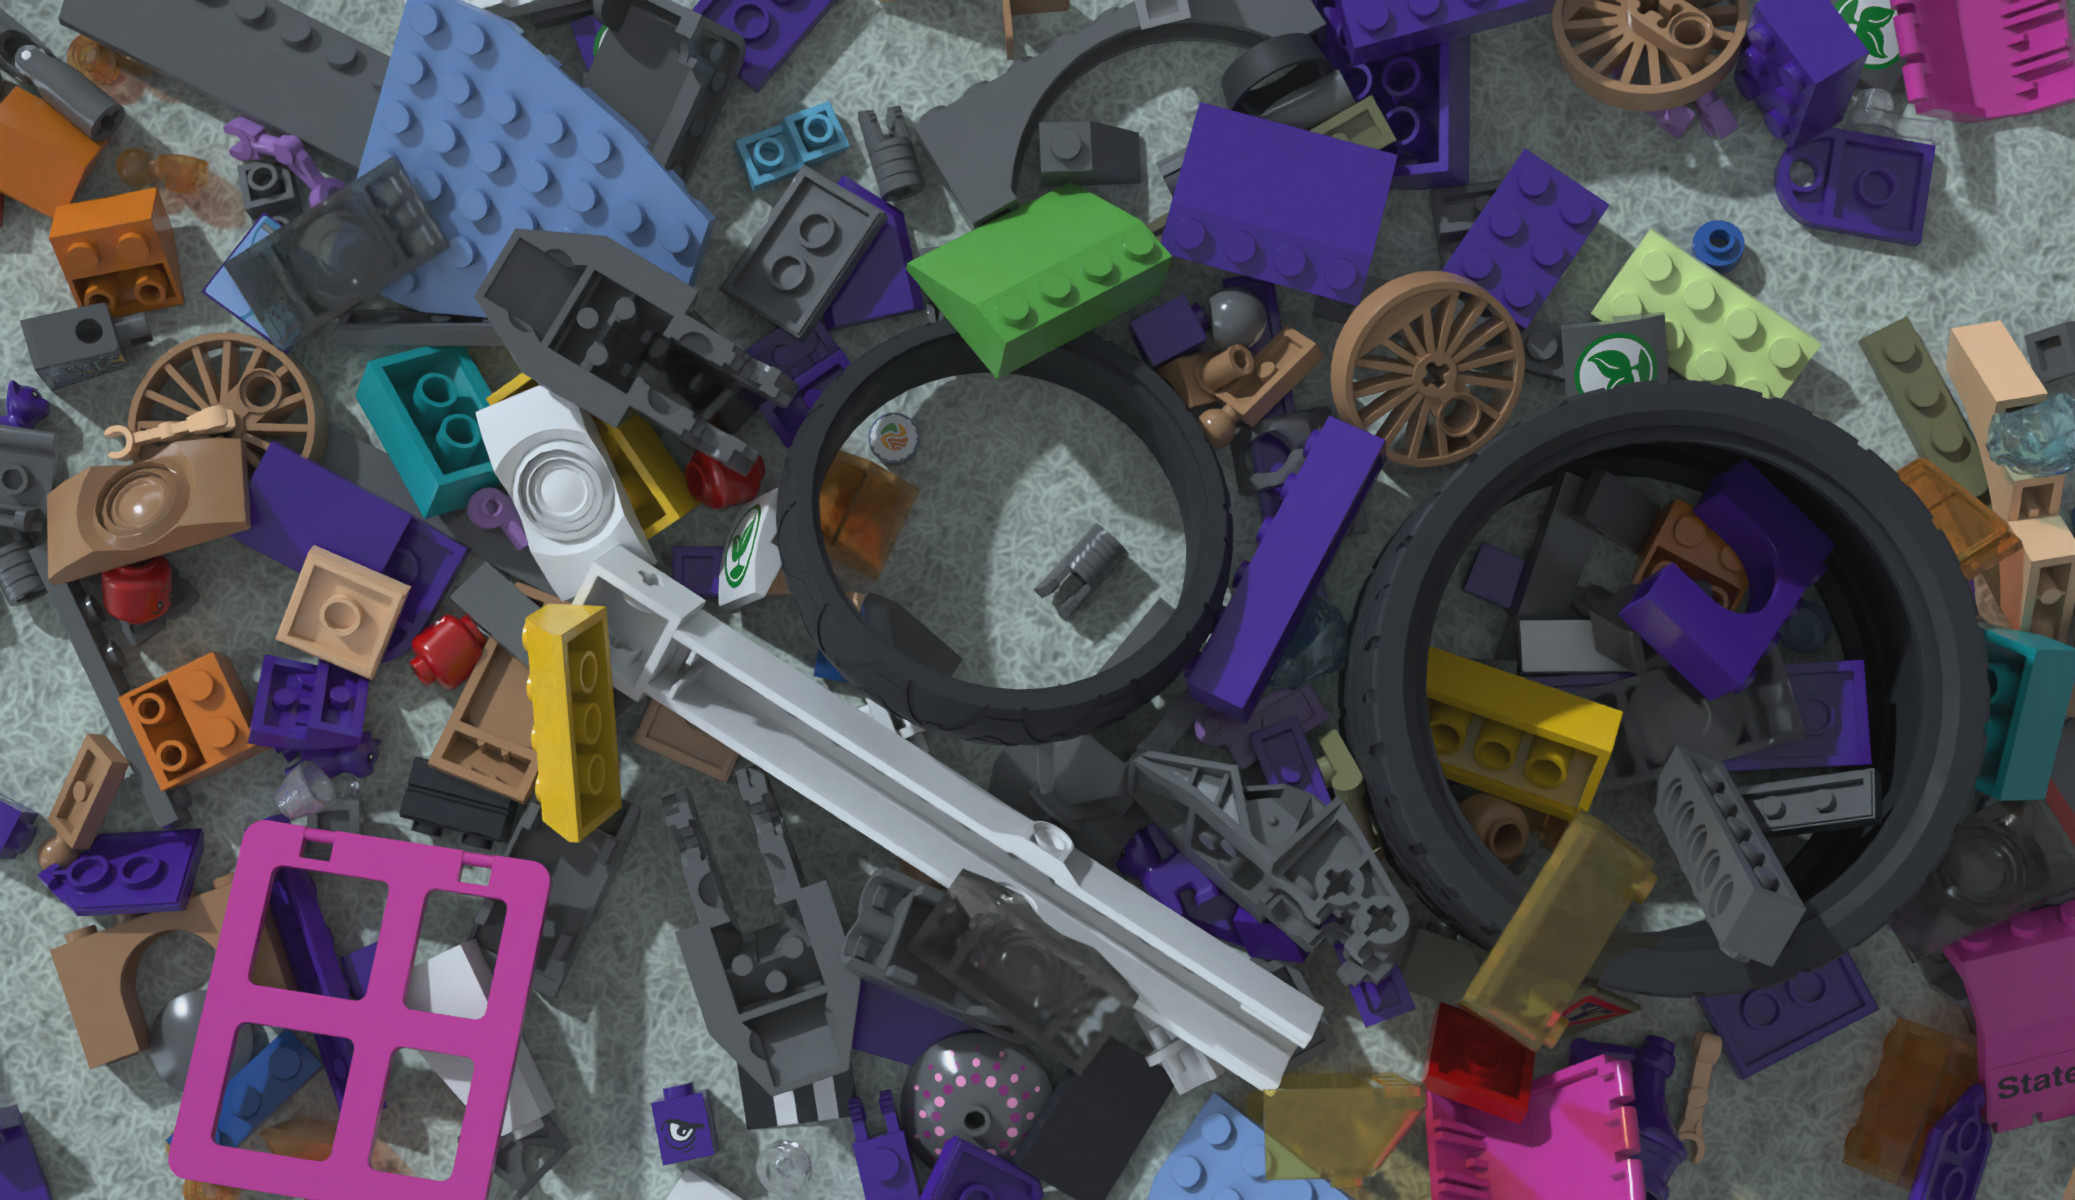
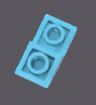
M830 101L788 115L783 118L780 125L738 139L733 145L734 152L752 192L796 175L803 164L812 168L839 155L850 147Z

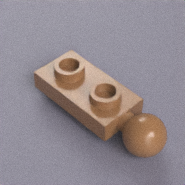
M1286 325L1253 357L1254 368L1250 374L1228 383L1216 393L1215 396L1223 405V408L1209 409L1203 412L1197 419L1212 443L1214 450L1222 449L1232 442L1236 433L1235 424L1240 419L1251 427L1255 426L1325 357L1315 342L1289 325Z
M87 733L47 819L58 833L43 841L37 851V862L42 870H45L54 863H57L61 870L77 860L80 854L79 849L91 848L119 785L124 780L130 763L105 734Z

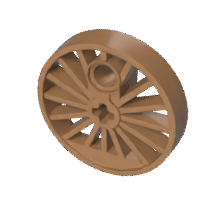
M1556 0L1552 11V29L1556 52L1563 69L1570 79L1585 93L1598 101L1632 111L1672 109L1693 102L1706 95L1718 86L1731 72L1739 58L1745 39L1749 19V1L1729 0L1731 5L1709 7L1723 0ZM1736 25L1734 33L1714 28ZM1577 40H1588L1573 48H1571L1568 42ZM1684 43H1694L1695 45H1684ZM1712 49L1720 50L1723 52L1718 57H1716L1712 54ZM1646 50L1648 54L1650 85H1634L1633 81ZM1606 54L1592 69L1585 64ZM1629 56L1620 81L1608 78ZM1659 61L1667 65L1676 81L1661 84Z
M1421 271L1410 273L1391 280L1376 289L1356 307L1346 321L1337 339L1331 362L1332 395L1342 421L1368 432L1366 430L1368 426L1391 411L1375 434L1386 440V458L1414 467L1446 465L1459 461L1482 448L1507 422L1522 389L1525 372V353L1522 338L1515 321L1505 307L1483 287L1468 278L1449 272ZM1460 291L1472 294L1453 321ZM1438 303L1435 318L1432 325L1430 308H1432ZM1487 306L1493 316L1469 332ZM1413 320L1416 323L1417 336L1409 325ZM1399 332L1406 345L1402 347L1389 337ZM1501 333L1502 345L1475 351ZM1381 344L1396 354L1397 358L1368 355L1367 353ZM1503 361L1501 375L1470 371V369ZM1355 366L1392 372L1353 382ZM1427 370L1429 374L1437 381L1431 383L1425 378L1427 376ZM1466 384L1497 388L1490 404H1487L1472 394ZM1386 391L1357 412L1354 399ZM1456 400L1454 410L1444 417L1446 406ZM1408 421L1401 449L1391 447L1390 445ZM1428 421L1431 447L1420 449L1425 425ZM1446 435L1455 438L1447 442Z
M231 332L210 333L178 344L162 355L150 367L138 385L132 399L128 417V428L136 432L156 428L161 423L169 422L149 421L154 403H158L187 417L199 412L159 393L167 380L172 377L201 410L220 405L225 407L226 410L234 411L236 428L233 430L234 434L230 438H241L245 442L247 460L256 469L262 457L255 451V448L266 452L270 445V442L265 441L268 436L306 437L302 455L320 465L325 456L328 441L327 409L322 393L313 376L290 353L287 354L268 341L250 335ZM240 347L253 348L255 350L238 382ZM223 348L220 389L208 352ZM271 355L283 363L275 373L265 369ZM193 358L195 359L208 398L180 369L181 366ZM294 377L302 392L297 393L290 383ZM274 384L276 387L275 398L270 404L261 407L259 404L261 391L266 386ZM306 406L308 424H282L295 410ZM228 432L203 435L192 433L176 441L227 438ZM157 442L142 445L140 453L133 459V463L151 459L172 442L162 446ZM248 468V483H249L252 477H251V474H250V471H249V468Z

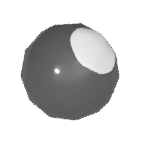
M1230 286L1218 290L1209 298V324L1214 345L1224 350L1236 344L1250 348L1260 340L1266 329L1267 313L1263 302L1256 293L1245 287Z

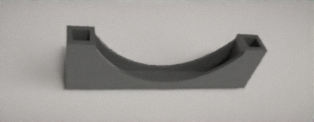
M1187 0L1191 18L1141 30L1135 1L1122 8L1113 7L1104 11L1095 19L1094 24L1078 33L1072 31L1061 35L1052 43L1049 49L1035 57L1026 56L1015 61L1008 68L1007 73L991 82L981 81L974 84L964 93L962 98L946 107L939 105L928 110L922 115L920 121L913 125L920 148L972 231L1019 208L1016 197L1018 180L1024 157L1034 133L1039 127V122H1042L1049 109L1072 84L1099 64L1124 52L1147 45L1172 41L1222 43L1249 50L1276 36L1289 33H1304L1309 35L1318 48L1325 45L1326 22L1311 0Z

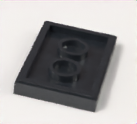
M1094 1025L1011 1161L1019 1168L1076 1200H1105L1172 1091L1174 1084L1164 1067L1159 1064L1150 1067L1143 1054Z

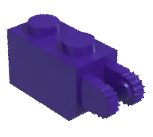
M892 1090L879 1091V1106L885 1118L888 1131L869 1135L866 1123V1110L860 1097L848 1099V1108L856 1138L852 1146L865 1200H919L922 1189L906 1129L900 1125Z

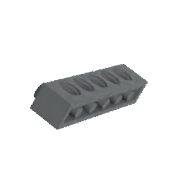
M1676 745L1647 797L1657 817V822L1662 827L1669 841L1668 845L1673 849L1681 865L1680 869L1686 875L1691 885L1692 893L1697 898L1706 916L1705 920L1710 924L1719 942V948L1737 961L1749 963L1753 959L1773 967L1806 908L1724 764Z

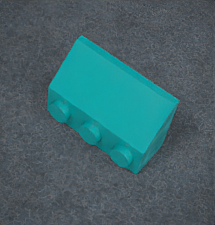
M424 346L368 361L355 395L424 519L467 507L469 498L476 491L483 488H496L501 484L494 473L475 413L490 406L486 398L492 392L465 346Z
M1977 621L1978 628H1983L1989 668L1987 669L1988 682H1990L1989 722L1984 725V735H1987L1984 759L1980 775H1977L1974 787L1976 790L2000 801L2045 800L2075 681V648L2040 634Z

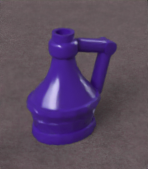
M1655 1035L1645 1036L1643 1045H1640L1637 1049L1631 1045L1592 1042L1584 1038H1576L1571 1042L1567 1051L1568 1067L1606 1054L1617 1057L1619 1060H1629L1635 1068L1633 1071L1635 1100L1624 1104V1106L1635 1107L1637 1110L1641 1152L1629 1157L1630 1159L1642 1161L1646 1200H1667L1669 1197V1186L1667 1183L1677 1166L1688 1156L1687 1148L1680 1141L1677 1130L1668 1114L1665 1098L1666 1079L1672 1076L1676 1065V1059L1673 1055L1676 1047L1675 1044Z

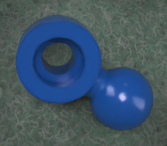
M1723 220L1707 222L1694 235L1691 255L1720 274L1728 273L1735 269L1742 259L1745 245L1743 234L1738 227L1730 222ZM1720 238L1726 241L1728 245L1717 248L1710 241Z

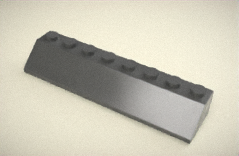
M278 0L63 1L58 17L61 25L281 135H294L302 141L305 147L358 173L390 56Z

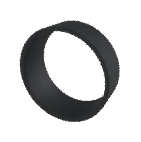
M1289 33L1268 39L1243 53L1225 71L1221 79V87L1229 110L1247 115H1262L1275 101L1333 72V68L1309 35ZM1298 64L1278 80L1266 86L1250 90L1270 75Z

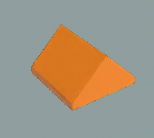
M16 86L0 103V192L53 219L56 206L75 202L108 145L111 136L104 141H93L44 100Z

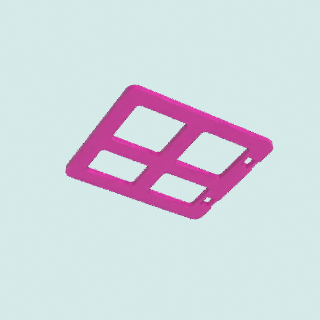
M269 820L257 821L250 825L243 835L171 1142L168 1156L171 1171L182 1179L309 1200H488L553 881L548 869L536 861L485 855L354 833L328 831ZM313 841L332 844L330 861L303 858L306 842ZM464 865L492 869L488 886L461 882ZM287 867L387 883L389 893L367 993L361 1000L354 1001L254 984L252 974L275 875L281 868ZM443 891L505 901L507 905L487 1009L484 1016L479 1019L411 1010L406 1004L427 901L433 892ZM251 1023L346 1038L354 1043V1052L332 1153L327 1160H307L221 1146L217 1143L215 1137L239 1031L244 1025ZM409 1048L470 1058L474 1063V1071L453 1172L445 1181L375 1170L372 1166V1156L393 1059L399 1049Z

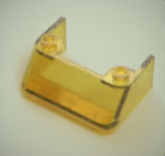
M1582 808L1566 824L1565 828L1567 830L1466 992L1460 994L1455 1002L1456 1005L1534 1053L1539 1050L1542 1044L1550 1049L1555 1046L1569 1023L1568 1019L1561 1016L1564 1009L1632 900L1642 905L1659 878L1658 875L1651 872L1655 860Z
M1400 1072L1285 1074L1282 1076L1281 1083L1277 1089H1263V1091L1257 1089L1247 1095V1114L1264 1127L1265 1179H1330L1331 1188L1341 1189L1362 1188L1363 1178L1372 1177L1377 1173L1427 1108V1085Z

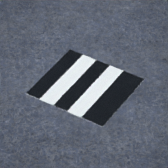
M851 1059L849 1070L774 1097L737 1062L747 1130L850 1117L847 1101L857 1097Z

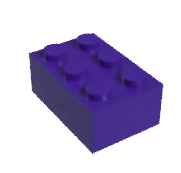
M1761 0L1754 5L1734 72V81L1741 95L1748 101L1753 100L1762 111L1765 125L1772 136L1776 139L1782 138L1790 150L1793 151L1843 120L1869 51L1829 0Z

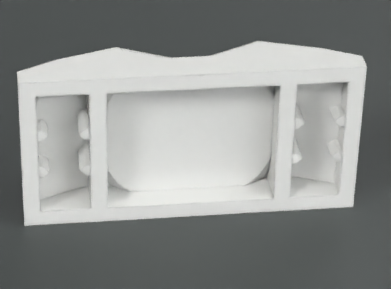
M540 385L475 412L494 473L512 498L520 515L530 552L562 602L576 596L593 561L618 545L650 565L657 563L589 412Z

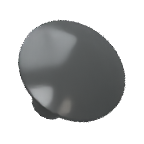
M207 990L191 991L171 1000L160 1011L151 1029L149 1045L154 1067L165 1082L181 1092L184 1091ZM251 1023L244 1025L239 1031L228 1082L251 1060L254 1049L253 1024Z

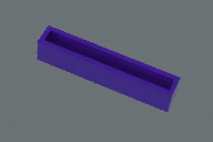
M1332 416L1328 417L1321 431L1314 429L1310 434L1303 450V457L1306 459L1298 474L1291 472L1285 480L1279 496L1282 504L1274 518L1267 516L1263 521L1256 537V544L1259 545L1251 562L1244 560L1240 564L1232 582V588L1235 591L1227 606L1222 605L1220 612L1216 613V622L1210 632L1211 636L1203 651L1199 650L1184 671V678L1187 679L1186 684L1191 699L1246 725L1387 461L1385 439Z

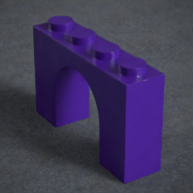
M1746 458L1715 476L1692 509L1709 528L1730 546L1742 562L1749 582V601L1745 613L1730 611L1716 603L1673 562L1643 579L1618 614L1709 701L1729 692L1737 695L1754 681L1758 673L1754 669L1760 658L1766 656L1779 643L1781 635L1778 633V630L1784 622L1791 619L1804 604V599L1801 598V595L1807 587L1814 584L1827 569L1824 560L1835 545L1818 526Z

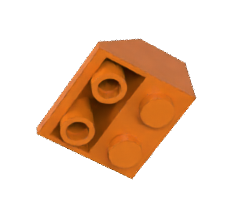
M157 187L56 206L49 240L78 308L97 303H107L114 317L185 303L173 227Z
M1679 498L1665 504L1638 555L1629 585L1640 584L1646 577L1674 562L1690 579L1694 580L1695 576L1710 582L1713 585L1714 601L1722 607L1735 612L1749 586L1746 571L1739 557L1729 545L1692 511L1694 506Z
M212 651L118 697L161 791L164 792L228 770L272 748L247 743L254 708L229 656Z

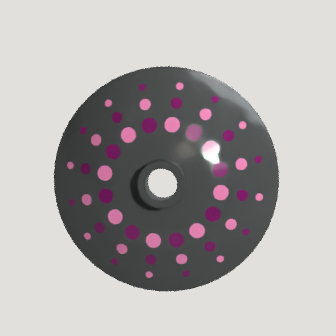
M983 1030L958 1032L932 1044L912 1065L904 1082L900 1099L902 1127L906 1129L910 1146L915 1154L932 1170L945 1143L953 1136H958L1014 1164L1011 1160L1054 1092V1087L1042 1062L1026 1046L1018 1045ZM978 1111L985 1117V1122L981 1125H972L967 1121L966 1115L969 1112Z

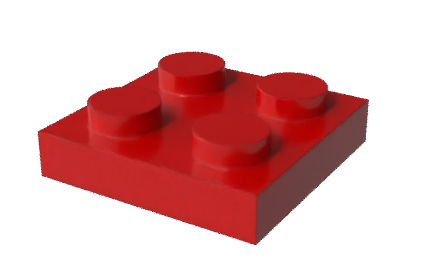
M1440 1002L1432 1019L1420 1088L1521 1124L1528 1112L1538 1039L1505 1028L1502 1023Z

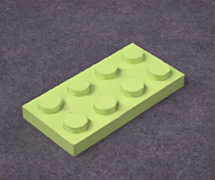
M1653 228L1649 229L1591 311V314L1602 322L1613 321L1612 316L1664 312L1667 361L1670 368L1688 380L1711 382L1712 385L1719 386L1728 384L1762 392V397L1770 400L1774 397L1780 399L1783 397L1822 345L1821 341Z

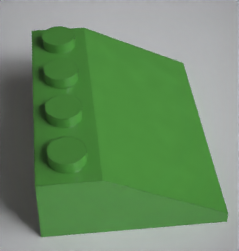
M1069 182L908 262L906 270L995 378L999 379L1159 295L1172 255L1140 219L1077 184Z

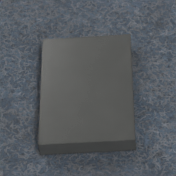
M803 164L719 290L730 299L802 343H805L887 221L888 216L884 211Z

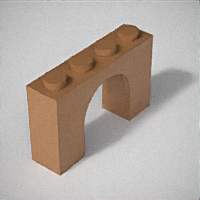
M234 873L213 880L214 890L196 896L195 890L192 889L187 910L153 912L149 914H119L114 917L116 926L100 932L97 931L96 925L72 931L64 935L67 944L50 950L89 1069L107 1066L151 1049L149 1045L150 1031L136 990V975L139 963L144 953L157 939L176 930L188 931L202 937L216 951ZM269 904L252 980L255 985L299 992Z

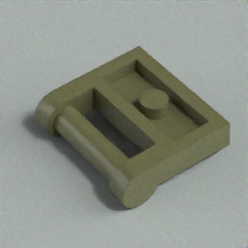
M1336 729L1317 736L1323 757L1316 759L1315 762L1326 789L1333 788L1335 795L1330 796V799L1332 801L1338 796L1344 801L1381 863L1386 853L1382 839L1370 820V813L1364 801L1363 795L1366 792V786L1362 773Z

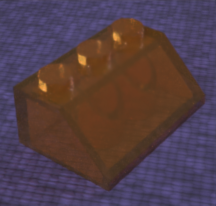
M1898 1017L1894 1029L1887 1034L1884 1040L1883 1057L1876 1075L1868 1082L1865 1088L1864 1105L1858 1121L1846 1136L1844 1144L1845 1154L1841 1162L1910 1192L1929 1129L1961 1093L1974 1083H1978L1977 1049L1954 1036Z

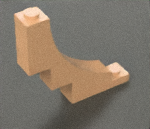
M2001 320L1951 328L1946 371L1954 383L1966 410L1987 479L1999 555L2000 607L2009 621L2011 629L2040 634L2067 644L2075 603V538L2059 514L2066 472L2041 435L2048 392Z

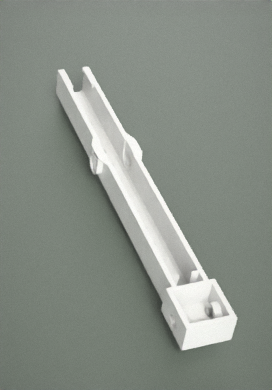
M618 545L593 561L571 605L607 606L613 687L636 702L649 695L956 893L971 917L1013 945L1043 949L1272 1097L1279 1087L1289 1059L1298 1045L1304 1049L1313 1037L1324 1007L1074 848L1072 839L1059 827L1049 822H1034L707 613L702 609L706 602L705 599L624 547Z

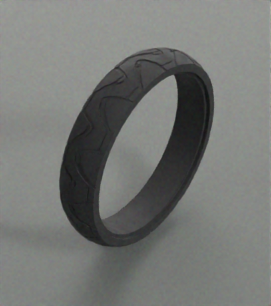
M946 318L919 325L894 335L885 342L869 349L849 364L844 372L826 387L811 407L799 428L783 466L776 511L778 550L787 587L790 593H793L791 598L795 609L808 634L836 670L849 683L857 685L858 690L868 699L897 717L903 718L920 728L949 738L999 746L1042 745L1087 735L1124 719L1127 715L1145 706L1174 682L1192 659L1195 658L1216 622V613H1219L1228 587L1233 554L1232 513H1229V507H1231L1230 495L1223 469L1217 459L1213 445L1193 413L1188 412V407L1181 397L1157 373L1137 357L1115 343L1103 341L1104 338L1088 331L1009 373L1042 379L1069 388L1093 400L1125 423L1144 442L1168 478L1178 501L1186 541V569L1178 605L1168 621L1150 641L1117 665L1092 677L1065 685L1036 689L996 688L965 682L941 674L918 663L895 648L862 617L844 592L832 568L821 529L820 491L827 472L840 448L868 416L897 396L928 382L951 376L991 373L990 370Z

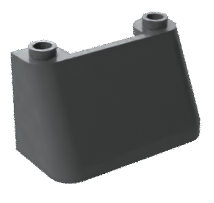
M593 0L595 19L600 24L608 27V30L582 84V88L589 87L633 125L651 144L648 149L667 171L673 169L687 186L746 55L745 39L740 34L671 0Z

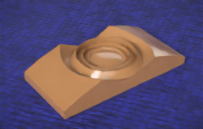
M208 438L176 441L169 444L151 459L131 465L90 466L61 483L47 494L48 580L54 586L251 529L245 442L241 438Z
M516 582L515 587L539 608L547 604H572L566 600L562 602L556 596L523 583ZM489 637L482 651V657L477 661L427 764L433 769L525 805L535 790L536 779L539 775L537 753L533 751L531 745V732L534 726L533 704L528 699L526 689L530 671L491 637Z

